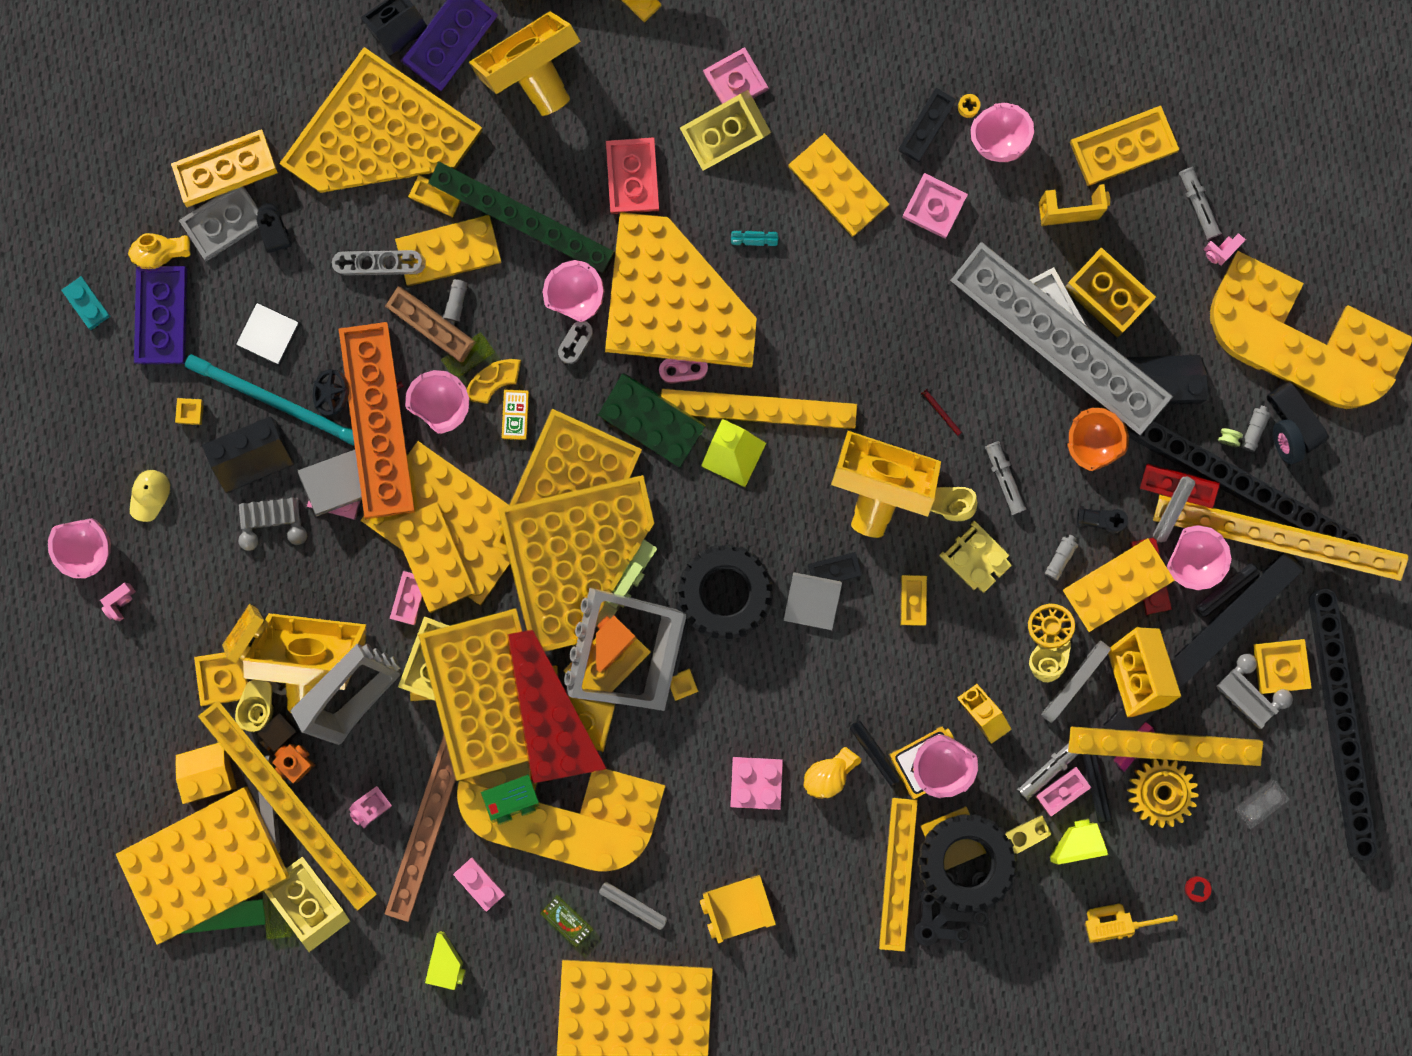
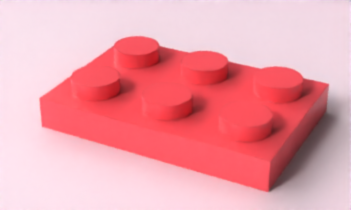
M654 138L606 141L611 214L659 211Z

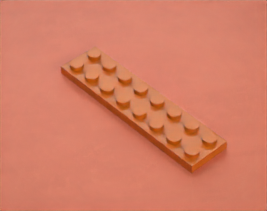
M388 322L340 328L339 336L344 372L349 386L348 401L365 520L413 513L415 510Z

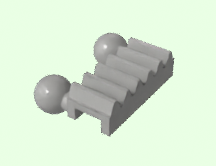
M292 497L289 499L239 504L240 523L243 533L239 536L238 542L242 549L250 551L257 547L258 537L252 531L253 528L291 524V528L287 533L289 542L294 545H301L306 541L307 532L301 526L299 498Z
M1243 654L1237 660V667L1216 687L1248 720L1253 722L1255 727L1262 729L1265 726L1264 724L1273 715H1276L1280 709H1286L1291 706L1293 696L1288 690L1281 689L1274 693L1273 702L1270 703L1243 676L1244 673H1252L1257 667V660L1253 655Z

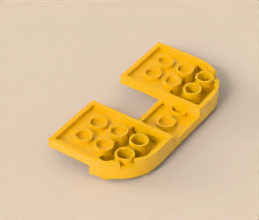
M1237 251L1213 298L1210 309V322L1216 335V340L1228 354L1257 370L1262 369L1284 381H1289L1294 386L1304 390V393L1337 408L1352 409L1365 406L1381 398L1390 390L1396 381L1394 378L1411 346V336L1347 305L1326 345L1284 324L1304 283Z
M528 761L459 780L457 790L459 809L467 825L477 835L497 844L594 871L617 870L627 866L640 856L650 841L665 785L609 769L591 772L580 814L539 802L540 806L535 807V812L525 816L518 813L511 816V821L498 825L497 822H491L481 792L528 774L531 780ZM532 783L533 788H534V791H535V790H536V787H537V783Z

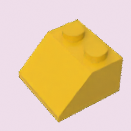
M219 743L176 755V782L182 804L237 789L228 753Z

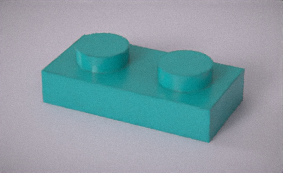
M82 276L61 290L88 329L92 330L110 317L108 311Z

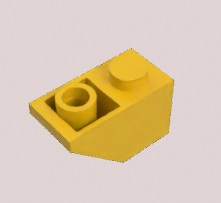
M978 684L957 697L978 729L991 744L1012 730L1002 711Z

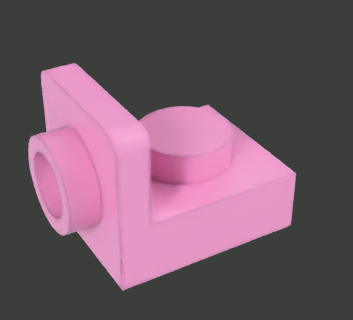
M1238 233L1233 239L1229 236L1219 247L1210 241L1203 250L1206 252L1205 255L1209 261L1222 266L1246 239Z
M123 583L100 600L104 605L102 610L110 620L121 621L124 619L116 606L122 607L132 600L131 595L136 591L131 584Z
M376 786L351 805L349 808L350 816L357 825L365 828L392 805Z

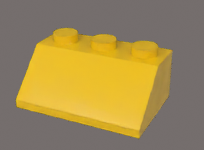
M1136 627L1110 647L1111 650L1108 655L1127 717H1134L1165 708L1181 697L1160 629Z

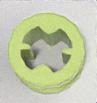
M1221 429L1222 437H1219L1218 442L1232 447H1240L1239 439L1243 437L1242 433L1231 429Z

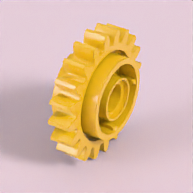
M1152 759V767L1147 763H1143L1144 772L1135 770L1134 772L1138 779L1129 780L1135 785V788L1127 789L1128 792L1135 795L1128 800L1129 802L1137 803L1133 808V812L1142 811L1139 817L1140 820H1145L1149 816L1148 824L1153 826L1157 820L1158 826L1161 828L1164 827L1165 821H1167L1170 827H1174V819L1179 823H1183L1182 814L1192 815L1187 809L1188 806H1197L1191 801V798L1199 796V794L1191 792L1192 788L1198 786L1196 783H1189L1193 774L1184 775L1186 766H1181L1177 769L1176 760H1173L1169 766L1168 760L1164 759L1161 760L1160 765L1156 759ZM1161 786H1165L1168 789V796L1164 800H1161L1157 794Z

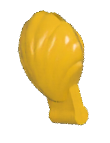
M143 234L132 243L128 255L131 262L138 267L156 269L169 262L173 257L190 256V238L184 235L179 238L168 239L157 234Z
M844 747L833 759H825L814 763L804 775V788L807 790V794L818 799L835 796L843 790L847 774L861 763V758L847 747Z

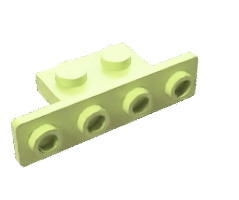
M646 540L642 541L640 548L611 593L631 598V595L628 593L633 586L638 587L643 580L645 574L642 572L657 551L655 546ZM606 601L598 614L596 626L606 616L611 618L615 615L620 606L623 608L625 606Z

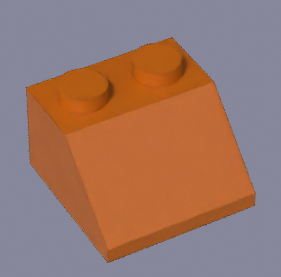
M614 615L611 618L606 616L597 625V628L600 630L596 633V669L601 674L637 639Z

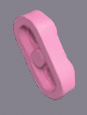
M665 359L659 367L661 379L669 384L697 381L704 378L708 371L707 363ZM694 364L699 365V372H693L691 366ZM671 367L676 370L673 376L667 374V370Z

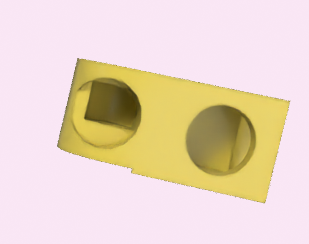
M1039 816L1006 831L1005 835L1014 844L1012 847L1014 854H1018L1049 837L1051 832L1043 816Z

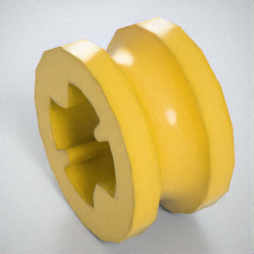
M973 94L964 95L958 104L959 113L966 118L974 117L980 109L979 98ZM966 101H970V104H975L972 111H969L968 108H963Z

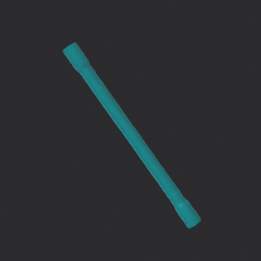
M192 354L188 356L185 362L186 368L203 376H208L355 446L353 430L351 428L339 425L219 369Z

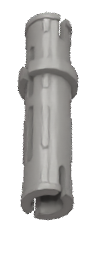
M1194 167L1179 172L1187 190L1186 196L1191 199L1197 217L1205 232L1206 239L1209 240L1221 235L1222 233L1205 197L1204 191L1206 190L1204 186L1200 185Z
M1000 441L985 446L993 465L991 468L992 472H995L1011 510V515L1026 510L1009 468L1011 466L1010 461L1006 460Z
M1069 743L1057 754L1053 753L1051 755L1052 759L1017 789L1027 801L1061 770L1065 771L1068 768L1067 765L1079 755L1068 752Z

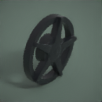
M328 369L323 371L316 381L313 382L312 395L314 407L320 413L331 416L338 414L346 405L349 386L343 373L338 370ZM329 375L327 383L322 384L323 379ZM335 375L341 380L342 388H339L334 383ZM343 392L341 401L336 407L335 402L338 400L340 393ZM328 402L331 411H326L322 405Z

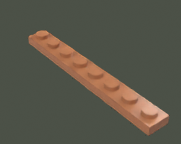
M443 736L385 911V915L406 922L410 921L456 782L445 736Z

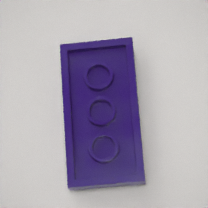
M446 0L401 61L441 92L497 18L498 14L481 0Z
M136 266L135 364H185L187 268L185 266H161L156 269H143Z

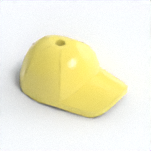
M146 470L138 475L132 487L130 514L134 519L150 522L157 517L170 492V483L165 474L156 470Z
M966 487L936 488L935 499L930 511L941 514L950 521L968 520L973 517L977 509L976 493Z
M1048 636L1046 643H1054V637ZM1070 641L1062 647L1053 649L1037 645L1030 656L1029 666L1033 675L1038 680L1048 683L1058 679L1063 674L1068 664L1071 649Z
M251 680L246 684L237 705L235 720L242 730L259 732L270 722L273 715L272 685L269 681Z

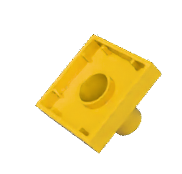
M548 12L469 63L477 77L495 94L518 81L531 102L535 104L541 116H545L559 110L570 100L551 60L581 41L570 23L554 13Z
M848 431L831 485L859 494L851 526L860 534L879 538L884 535L887 524H889L896 507L929 516L935 499L941 461Z
M269 613L263 623L265 627L257 639L255 638L248 654L243 660V678L286 683L287 709L291 713L290 710L356 644L365 645L366 624ZM349 677L348 680L342 685V687L340 688V690H345V689H346L347 684H348V682H349V680H350V677Z

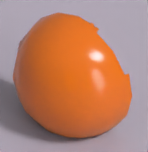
M1090 408L1082 411L1073 419L1067 445L1072 458L1079 466L1089 471H1094L1109 465L1126 453L1129 434L1126 424L1117 414L1104 408Z

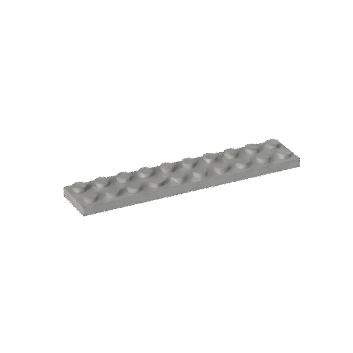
M980 242L950 280L1103 406L1117 414L1124 423L1139 435L1143 434L1173 398L1169 392L983 242Z

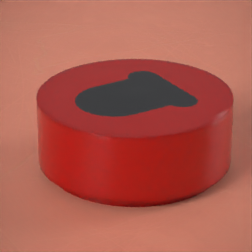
M1195 876L1186 882L1185 893L1192 901L1203 902L1211 895V885L1205 878Z

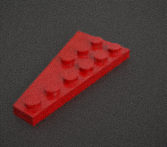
M527 630L507 634L532 783L605 770L606 767L534 631Z

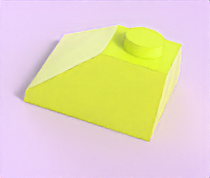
M722 419L701 467L746 487L766 443L745 429Z
M1089 819L1075 821V826L1067 829L1050 855V862L1063 864L1108 855L1098 825L1090 823Z

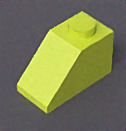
M439 931L436 935L425 983L455 990L458 984H463L466 970L462 969L463 962L445 932Z

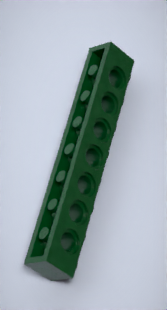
M439 161L428 184L578 261L587 263L604 274L616 253Z

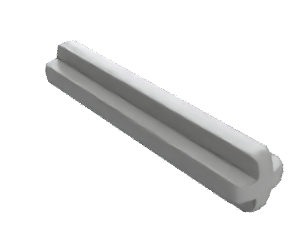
M1188 476L1181 478L1153 533V538L1158 542L1167 541L1195 486V481Z
M605 882L599 891L602 896L655 928L663 929L667 922L666 917L610 883Z

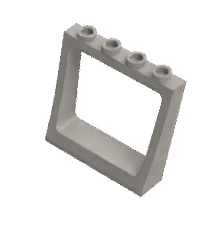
M589 588L588 597L584 598L581 603V611L584 613L582 622H579L575 629V634L578 637L577 645L572 647L570 651V660L573 661L571 671H567L564 678L565 685L567 686V695L571 698L665 711L686 614L674 608ZM604 601L661 615L646 686L642 695L582 688L600 605Z
M356 644L290 710L301 732L340 745L367 710L402 674L400 672L401 666L394 656L390 658L386 652L381 654L377 648L372 649L369 644L364 646ZM365 665L380 672L338 712L332 714L323 710L359 666Z

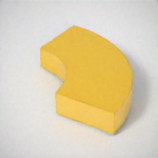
M506 359L497 361L477 373L466 389L469 401L489 404L491 396L499 388L506 385H517L521 360Z

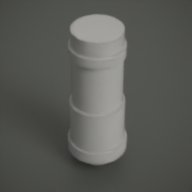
M456 279L451 284L449 300L443 318L453 325L460 323L465 292L467 291V282Z
M1261 406L1260 409H1254L1248 430L1242 440L1241 448L1255 452L1261 435L1271 417V414L1267 412V407Z
M1069 535L1068 538L1062 537L1052 561L1046 568L1045 575L1058 581L1066 564L1079 546L1075 542L1077 538Z

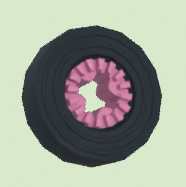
M1287 419L1277 422L1273 428V439L1279 455L1287 464L1300 462L1305 457V443L1300 429L1292 420Z

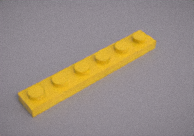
M892 798L879 949L905 951L917 800Z

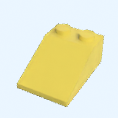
M749 90L680 127L702 170L713 166L771 133Z
M424 617L418 634L449 625ZM417 635L398 687L435 701L420 640Z
M301 857L286 868L289 878L264 890V892L308 952H310L349 923L350 920L305 859Z

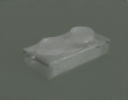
M1272 779L1234 808V811L1247 828L1251 830L1290 799L1275 779Z

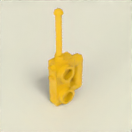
M1114 904L1089 909L1087 911L1088 921L1085 922L1089 942L1095 943L1115 938L1123 939L1125 936L1130 938L1133 937L1135 930L1139 929V927L1171 921L1177 922L1178 916L1174 914L1170 917L1137 923L1132 922L1130 913L1125 914L1122 904ZM1105 916H1116L1115 921L1100 923L1098 919Z

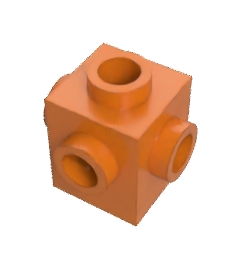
M295 744L283 745L274 754L277 758L272 762L276 766L275 770L284 780L288 778L292 783H298L315 766L308 758L309 752L300 744L298 746ZM291 758L294 761L293 765L290 764Z

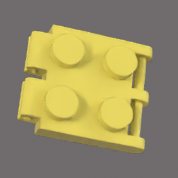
M973 521L970 524L972 527L961 538L958 536L955 539L956 543L939 556L973 590L978 587L984 593L996 582L990 574L994 572L998 577H1001L1012 565L1006 559L1009 555L978 523ZM976 530L977 532L965 543L964 541ZM959 546H961V548L951 558L948 557L953 551H955Z

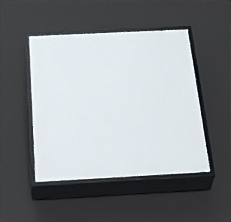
M256 302L235 346L280 367L301 322Z

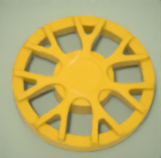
M1045 604L1035 609L1030 615L1028 631L1032 640L1038 645L1050 649L1059 648L1067 644L1073 637L1075 621L1072 614L1063 606ZM1048 610L1050 616L1044 618L1041 612ZM1057 610L1064 613L1061 619L1055 616ZM1033 620L1042 621L1041 626L1032 625ZM1070 622L1071 628H1061V623ZM1042 630L1044 635L1038 639L1034 633ZM1060 632L1067 636L1064 640L1057 636ZM1047 637H1054V643H1046Z

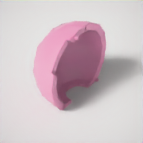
M1009 103L994 104V106L984 110L976 119L974 118L971 126V140L978 153L986 159L997 162H1009L1021 157L1029 149L1034 135L1033 121L1028 112L1017 105Z
M577 260L562 263L554 270H551L545 279L543 298L547 308L567 315L579 322H585L597 313L603 304L605 293L602 278L596 269L585 262Z
M433 370L419 375L412 381L406 392L405 406L412 414L423 419L435 432L442 434L454 430L463 422L469 409V396L465 385L456 376L447 371Z
M91 518L74 521L52 528L48 538V553L53 564L63 574L72 578H87L97 574L106 565L111 553V540L106 529L97 520Z
M1204 526L1187 527L1183 529L1176 548L1168 562L1167 569L1174 580L1185 588L1195 590L1211 588L1221 582L1229 571L1232 559L1229 545L1223 536L1212 528Z
M936 735L927 739L918 748L913 761L914 777L919 787L928 795L940 799L943 797H953L963 791L966 792L974 783L978 772V758L970 749L945 735Z

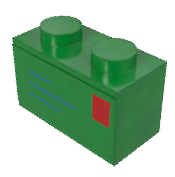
M529 774L481 792L491 822H497L498 825L511 821V816L521 813L522 816L531 814L536 811L535 807L540 806Z

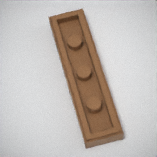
M400 286L396 288L385 306L459 362H464L476 341Z

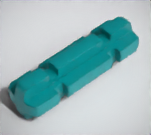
M732 231L731 244L741 245V243H745V245L764 246V244L777 246L778 233L768 232V234H764V232L745 231V233Z

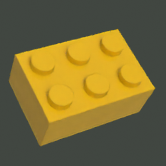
M1100 248L1065 286L1067 292L1117 338L1156 298L1103 248Z

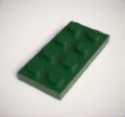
M625 373L620 376L598 414L604 420L678 467L683 465L706 427L704 423Z

